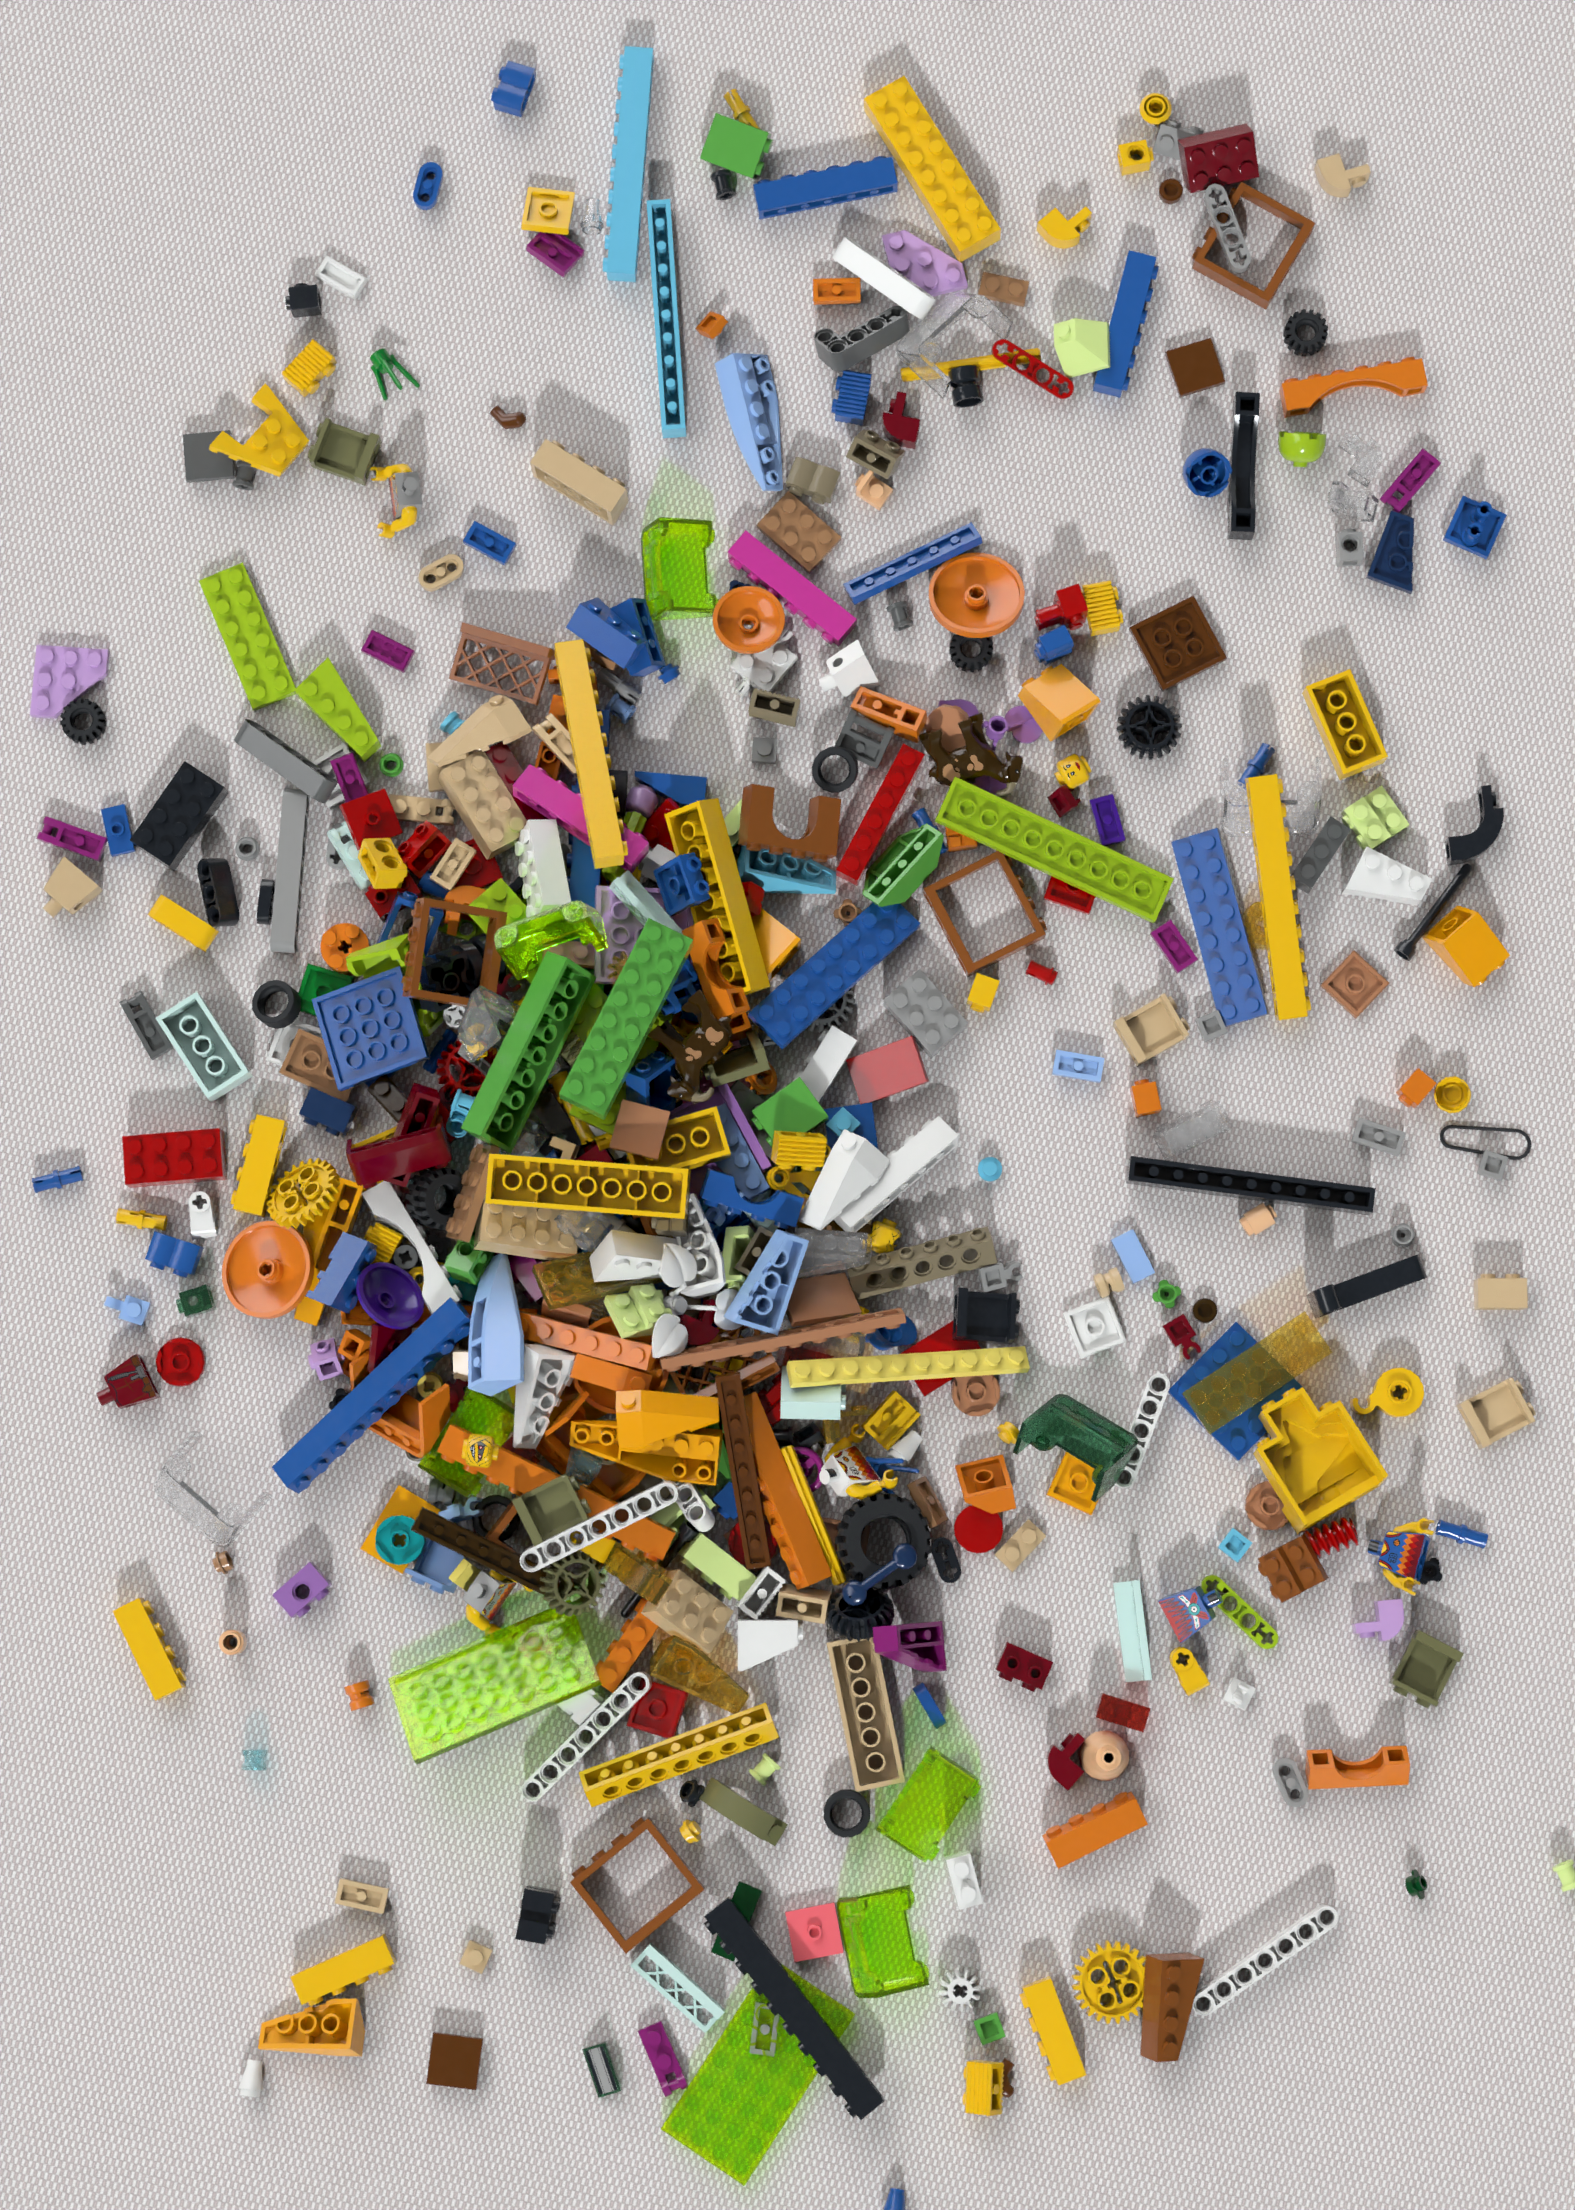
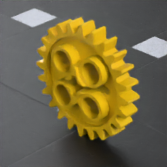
M310 1158L307 1164L302 1160L299 1167L292 1165L291 1172L285 1170L284 1178H277L279 1184L273 1185L271 1188L274 1192L268 1194L271 1200L266 1202L269 1206L267 1211L270 1213V1217L281 1227L285 1226L289 1229L293 1226L297 1229L300 1223L305 1227L308 1220L315 1222L317 1214L322 1217L323 1209H330L328 1203L335 1201L336 1199L333 1195L339 1193L336 1187L341 1184L338 1181L340 1176L337 1174L336 1169L326 1160L321 1161L320 1158H317L314 1162Z
M1108 1940L1105 1941L1104 1948L1096 1943V1951L1093 1952L1087 1948L1089 1956L1087 1958L1079 1956L1083 1964L1074 1965L1079 1971V1974L1072 1975V1978L1077 1980L1078 1983L1073 1984L1071 1987L1074 1990H1079L1074 1995V1998L1076 2000L1083 1999L1079 2007L1081 2009L1088 2007L1086 2014L1091 2016L1095 2013V2020L1098 2022L1103 2016L1107 2024L1110 2023L1112 2017L1117 2024H1120L1121 2016L1125 2020L1130 2021L1129 2013L1132 2012L1138 2016L1136 2008L1138 2006L1143 2008L1145 1965L1142 1964L1146 1958L1143 1955L1137 1957L1139 1951L1136 1948L1129 1952L1130 1945L1128 1943H1125L1122 1948L1118 1940L1115 1941L1113 1947H1111ZM1122 1959L1125 1962L1123 1970L1117 1972L1114 1970V1963ZM1104 1961H1107L1109 1972L1116 1979L1114 1984L1121 1996V2003H1118L1115 1990L1109 1985L1111 1981L1103 1966ZM1096 1969H1100L1102 1971L1101 1978L1098 1981H1092L1091 1973ZM1127 1983L1134 1984V1991L1130 1995H1124L1123 1988ZM1104 1993H1110V2002L1102 2005L1100 1997Z

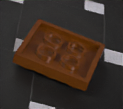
M1194 595L1129 628L1162 692L1227 659Z

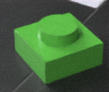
M997 2012L973 2020L982 2045L1006 2037Z

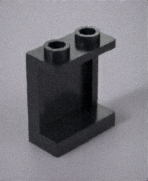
M959 1287L954 1291L952 1340L1010 1345L1019 1335V1324L1016 1323V1314H1019L1020 1300L1016 1299L1017 1293L968 1291V1288Z

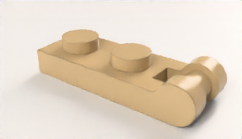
M549 713L545 717V721L540 725L537 723L532 727V730L576 777L577 773L569 732L552 713ZM552 727L554 731L548 735L546 731Z
M389 794V799L398 821L424 823L427 820L431 824L454 825V817L452 815L455 807L450 799ZM437 808L443 809V816H436Z

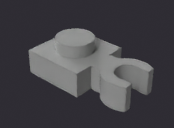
M999 1261L997 1264L978 1268L981 1290L988 1292L1007 1287V1279L1013 1281L1021 1280L1023 1276L1020 1273L1012 1274L1013 1268L1019 1267L1020 1263L1018 1261H1010L1004 1267L1003 1263Z

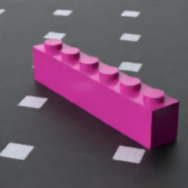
M746 530L728 550V562L733 568L738 571L742 569L748 574L747 578L757 586L761 584L767 591L785 604L784 607L788 612L793 615L797 613L803 618L802 622L812 630L816 628L821 632V637L831 645L834 643L839 647L857 625V619Z
M529 764L513 784V796L546 818L556 819L558 826L590 846L581 794L573 793L565 783L560 780L555 781L549 777L544 769L540 767L535 768ZM623 822L624 833L621 834V839L627 842L628 855L624 856V865H620V867L626 871L629 870L632 874L649 853V842L641 833H634L629 830Z

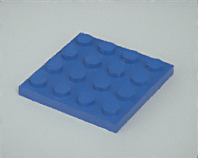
M395 967L312 999L338 1090L344 1091L430 1058L412 998L402 996L403 983L401 981L403 976H405L403 967Z
M1235 1322L1169 1389L1168 1393L1231 1456L1239 1461L1267 1432L1258 1418L1261 1411H1263L1261 1407L1271 1400H1274L1275 1403L1283 1399L1282 1395L1292 1388H1295L1297 1391L1302 1386L1250 1334Z

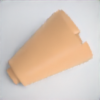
M1098 1731L1092 1733L1084 1740L1080 1748V1762L1084 1771L1092 1778L1100 1781H1110L1119 1777L1126 1770L1129 1763V1750L1125 1741L1116 1733ZM1106 1753H1111L1112 1755L1109 1762L1104 1760Z

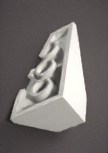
M524 1344V1381L516 1385L513 1447L536 1449L550 1423L549 1417L554 1407H559L562 1401L560 1399L566 1385L570 1386L574 1379L569 1377L576 1354L546 1345Z

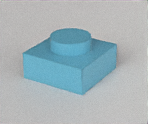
M842 1107L826 1126L840 1137L844 1129L853 1133L861 1123Z
M1231 1528L1217 1548L1238 1563L1252 1545V1542L1237 1530Z

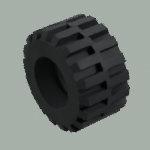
M430 1167L420 1170V1176L414 1175L412 1178L413 1184L409 1183L408 1185L410 1193L406 1194V1199H409V1203L406 1204L407 1209L412 1210L410 1215L412 1218L417 1219L416 1222L419 1224L446 1230L447 1222L450 1217H453L455 1211V1198L461 1193L463 1187L461 1184L463 1174L449 1168L435 1169ZM443 1185L446 1199L443 1206L436 1210L434 1196L436 1191Z

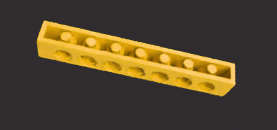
M765 1702L580 1771L579 1776L591 1807H595L779 1738Z

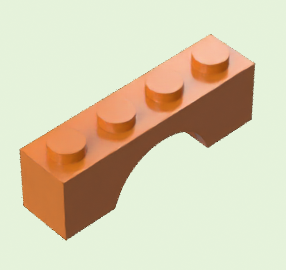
M718 918L701 920L682 930L683 935L693 939V948L690 956L702 991L711 1004L715 1017L718 1020L722 1017L733 1019L749 1011L750 1007L743 987L730 984L721 973L719 953L726 940Z
M1407 1746L1381 1747L1371 1758L1358 1762L1342 1760L1333 1753L1332 1749L1306 1750L1305 1772L1308 1789L1409 1785L1410 1761Z

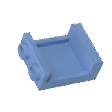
M426 1538L425 1546L414 1568L406 1567L404 1572L412 1575L410 1580L423 1586L425 1582L431 1584L429 1589L437 1593L443 1594L444 1591L454 1593L457 1585L449 1579V1576L463 1559L468 1561L469 1558Z

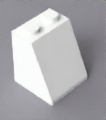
M738 1619V1671L747 1670L798 1646V1640H803V1625L798 1624V1619Z

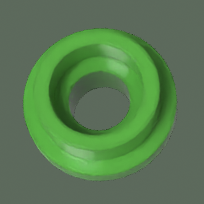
M388 753L381 758L379 767L385 776L396 777L402 772L404 763L399 755ZM390 762L396 763V767L392 770L387 768Z

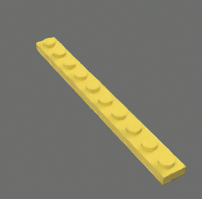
M1021 1346L788 1361L786 1368L790 1388L1027 1373L1030 1366L1026 1348Z

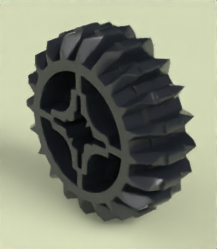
M1149 695L1145 696V702L1140 697H1137L1136 705L1129 701L1127 704L1129 710L1123 708L1121 710L1123 716L1118 717L1117 720L1122 725L1117 726L1116 731L1123 733L1118 737V740H1127L1123 748L1128 749L1131 746L1130 755L1132 756L1136 751L1140 752L1139 759H1143L1144 754H1148V759L1152 760L1153 753H1156L1159 759L1162 758V750L1169 754L1171 752L1169 746L1176 747L1177 741L1175 739H1179L1181 733L1176 731L1182 728V724L1176 722L1180 719V715H1172L1175 707L1171 706L1167 709V700H1164L1162 704L1158 703L1159 696L1155 697L1154 702L1150 701ZM1141 711L1145 712L1144 720L1130 725V720L1134 715ZM1153 711L1162 715L1167 723L1155 719ZM1148 718L1149 724H1152V726H1154L1150 736L1149 732L1146 731L1147 728L1144 729L1147 724ZM1168 731V736L1162 742L1154 744V736L1156 734ZM1131 732L1143 736L1145 744L1137 741Z
M873 1587L867 1590L865 1601L856 1606L845 1602L842 1594L837 1593L835 1598L830 1599V1605L827 1610L828 1623L834 1634H839L840 1638L847 1637L848 1641L857 1639L858 1642L861 1639L869 1641L873 1637V1627L891 1626L895 1617L894 1605L888 1594L882 1593L881 1589L874 1590Z

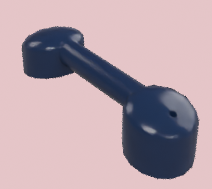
M908 1543L899 1544L893 1551V1560L864 1581H847L842 1588L844 1601L852 1606L862 1604L867 1597L868 1589L897 1568L909 1569L916 1564L918 1559L916 1549Z

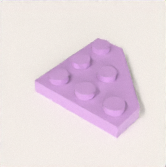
M906 230L882 235L888 265L933 297L968 288L963 265L958 260Z
M37 645L30 716L56 719L61 715V712L64 710L63 708L70 705L69 702H76L77 699L89 691V688L108 675L109 650Z

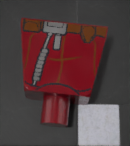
M139 1354L131 1356L106 1374L104 1379L108 1387L96 1393L102 1406L115 1400L118 1408L121 1409L160 1398L146 1365Z

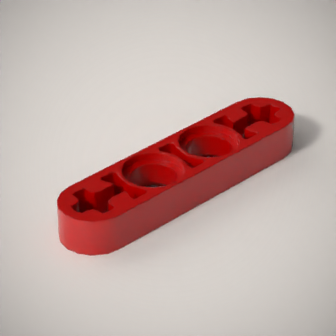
M1000 339L992 345L991 353L996 360L1059 399H1066L1072 395L1074 385L1069 378L1006 339ZM1006 344V350L1010 353H1013L1014 349L1018 351L1012 358L1011 364L1007 362L1010 357L1006 354H1003L1001 357L997 355L999 352L996 349L997 345L1002 346ZM1019 356L1028 358L1029 366L1027 369L1021 370L1016 366V360ZM1041 368L1049 372V379L1044 383L1039 382L1036 378V373ZM1054 374L1058 376L1055 380L1057 383H1067L1068 393L1063 392L1060 395L1058 393L1059 388L1055 385H1052L1051 389L1047 387L1052 382Z

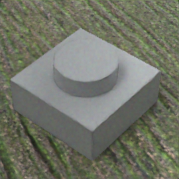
M753 737L752 763L776 764L777 738Z
M1218 1010L1195 1019L1204 1043L1228 1032Z
M1484 1150L1477 1174L1501 1181L1509 1157Z

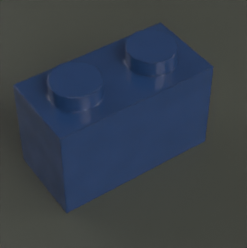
M311 1087L299 1114L304 1117V1123L313 1127H317V1124L327 1127L325 1132L339 1137L340 1133L345 1136L347 1135L358 1109L354 1105Z

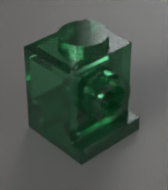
M207 1284L180 1292V1299L176 1300L179 1313H184L187 1318L216 1310L211 1288ZM192 1297H197V1304L191 1306L190 1299Z

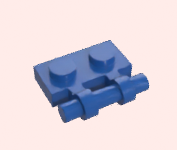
M688 958L666 999L667 1005L661 1009V1013L664 1016L680 1012L682 1010L681 1007L698 991L695 990L693 984L699 978ZM683 989L685 996L677 999L675 993Z

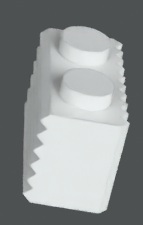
M769 1566L764 1567L758 1574L755 1582L736 1605L753 1619L757 1620L761 1612L764 1611V1608L767 1607V1604L770 1603V1600H773V1596H776V1592H779V1588L783 1587L782 1584L786 1583L785 1579Z

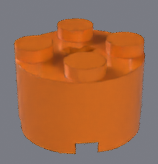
M340 923L332 926L323 934L320 949L323 959L333 971L350 976L353 974L347 968L346 957L352 952L371 946V943L364 931L357 925ZM345 945L351 947L348 949L349 953L347 954L341 951Z

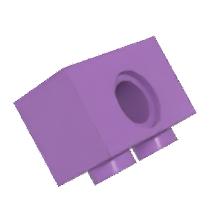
M309 1562L272 1596L291 1618H295L297 1615L301 1618L311 1609L309 1604L315 1599L320 1601L329 1594L328 1588L332 1584L313 1562ZM303 1584L307 1585L310 1589V1594L305 1599L300 1598L298 1595V1588Z

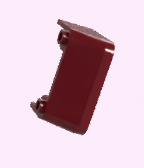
M440 1114L437 1115V1126L356 1148L353 1140L348 1139L346 1156L357 1185H363V1188H371L376 1186L378 1181L430 1167L440 1169L448 1166V1162L452 1160V1147L443 1116Z

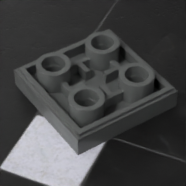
M230 430L224 431L225 433H227L229 436L232 437ZM222 431L183 434L187 483L235 479L233 459L228 458L229 455L224 453H214L209 450L210 444Z

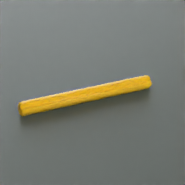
M1039 348L1024 350L1041 361ZM1014 351L1013 353H1000L997 355L1001 357L1003 354H1006L1010 357L1007 360V362L1011 364L1012 358L1015 356V354L1018 353V351ZM993 355L905 367L901 369L900 373L902 381L909 382L949 376L948 372L950 370L966 365L977 366L979 371L1007 366L996 360ZM1019 356L1016 360V366L1029 364V360L1025 356Z
M785 1446L780 1450L833 1575L830 1576L833 1585H840L846 1581L845 1574L794 1446Z

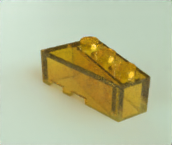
M618 1542L613 1546L605 1563L596 1562V1564L602 1565L608 1573L620 1579V1582L655 1606L673 1581L666 1576L668 1571L643 1556L642 1551L639 1550L636 1554Z

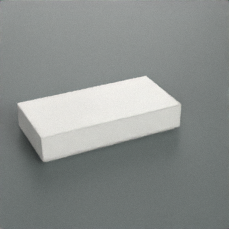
M326 255L314 274L315 278L354 300L357 299L368 281L366 277Z

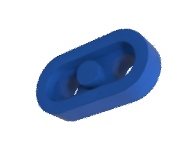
M428 162L421 166L413 192L414 203L422 210L432 209L436 205L441 189L443 172L441 167L434 162ZM430 174H434L436 176L432 180L427 178ZM424 196L430 197L428 201H422Z

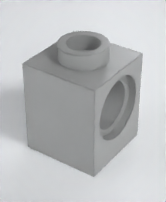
M1343 529L1341 532H1338L1335 538L1337 567L1361 566L1364 560L1362 532H1356L1355 529ZM1352 543L1355 550L1348 551L1344 548L1343 544Z

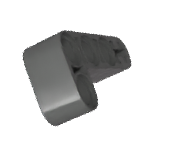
M893 306L841 336L832 329L824 328L818 330L814 334V341L819 359L837 372L853 367L909 334L910 327L907 312L901 306Z

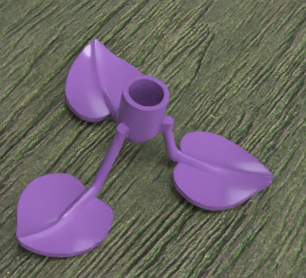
M963 699L940 700L938 707L946 704L958 706L969 716L979 713L973 703ZM1025 706L1011 708L1006 713L1005 718L994 716L989 722L984 721L982 724V728H986L987 737L993 740L991 748L994 752L998 740L1003 738L1006 731H1012L1013 738L1021 743H1032L1043 732ZM987 775L975 778L976 782L972 784L996 795L997 790L1007 787L1006 784Z

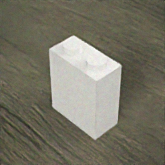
M967 1850L944 1856L958 1909L961 1910L983 1904L970 1852Z

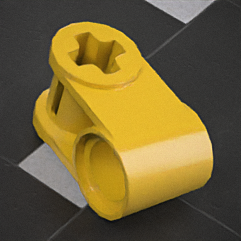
M573 1531L570 1534L571 1541L575 1544L582 1543L584 1537L582 1539L574 1537L576 1533L581 1534V1532ZM604 1537L580 1549V1551L588 1555L590 1554L591 1558L601 1563H605L616 1541Z
M1177 1647L1171 1651L1170 1663L1188 1697L1210 1685L1204 1671L1198 1665L1190 1650L1184 1647ZM1179 1653L1188 1656L1185 1658L1186 1663L1184 1665L1180 1662L1176 1663Z

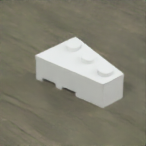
M1366 847L1342 894L1418 905L1423 899L1432 878Z
M611 1230L589 1257L594 1282L661 1278L660 1263L664 1244L672 1243L678 1245L677 1239Z

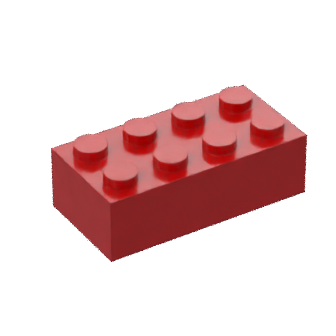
M220 1128L122 1136L125 1185L129 1188L227 1180L224 1131Z

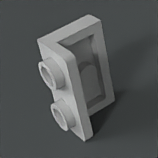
M1168 119L1167 122L1161 123L1153 152L1180 160L1178 140L1204 134V130L1195 126H1190V129L1181 127V122Z

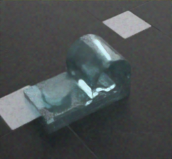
M571 1446L566 1473L568 1472L570 1477L575 1476L578 1484L587 1487L597 1477L602 1466V1459L594 1454Z

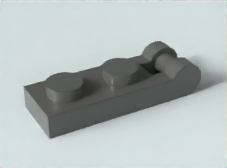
M140 990L134 993L135 996L131 999H124L119 1003L148 1055L154 1060L174 1048L156 1020V1016L146 997ZM140 1004L142 1010L134 1013L132 1008Z

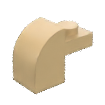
M1340 153L1317 160L1314 167L1321 188L1329 195L1341 198L1349 196L1351 186L1357 188L1364 185L1371 174L1368 164L1345 170Z

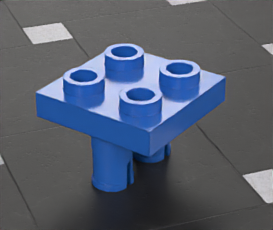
M1462 496L1443 541L1487 559L1507 514L1493 509L1491 504L1486 501L1479 503L1466 496Z

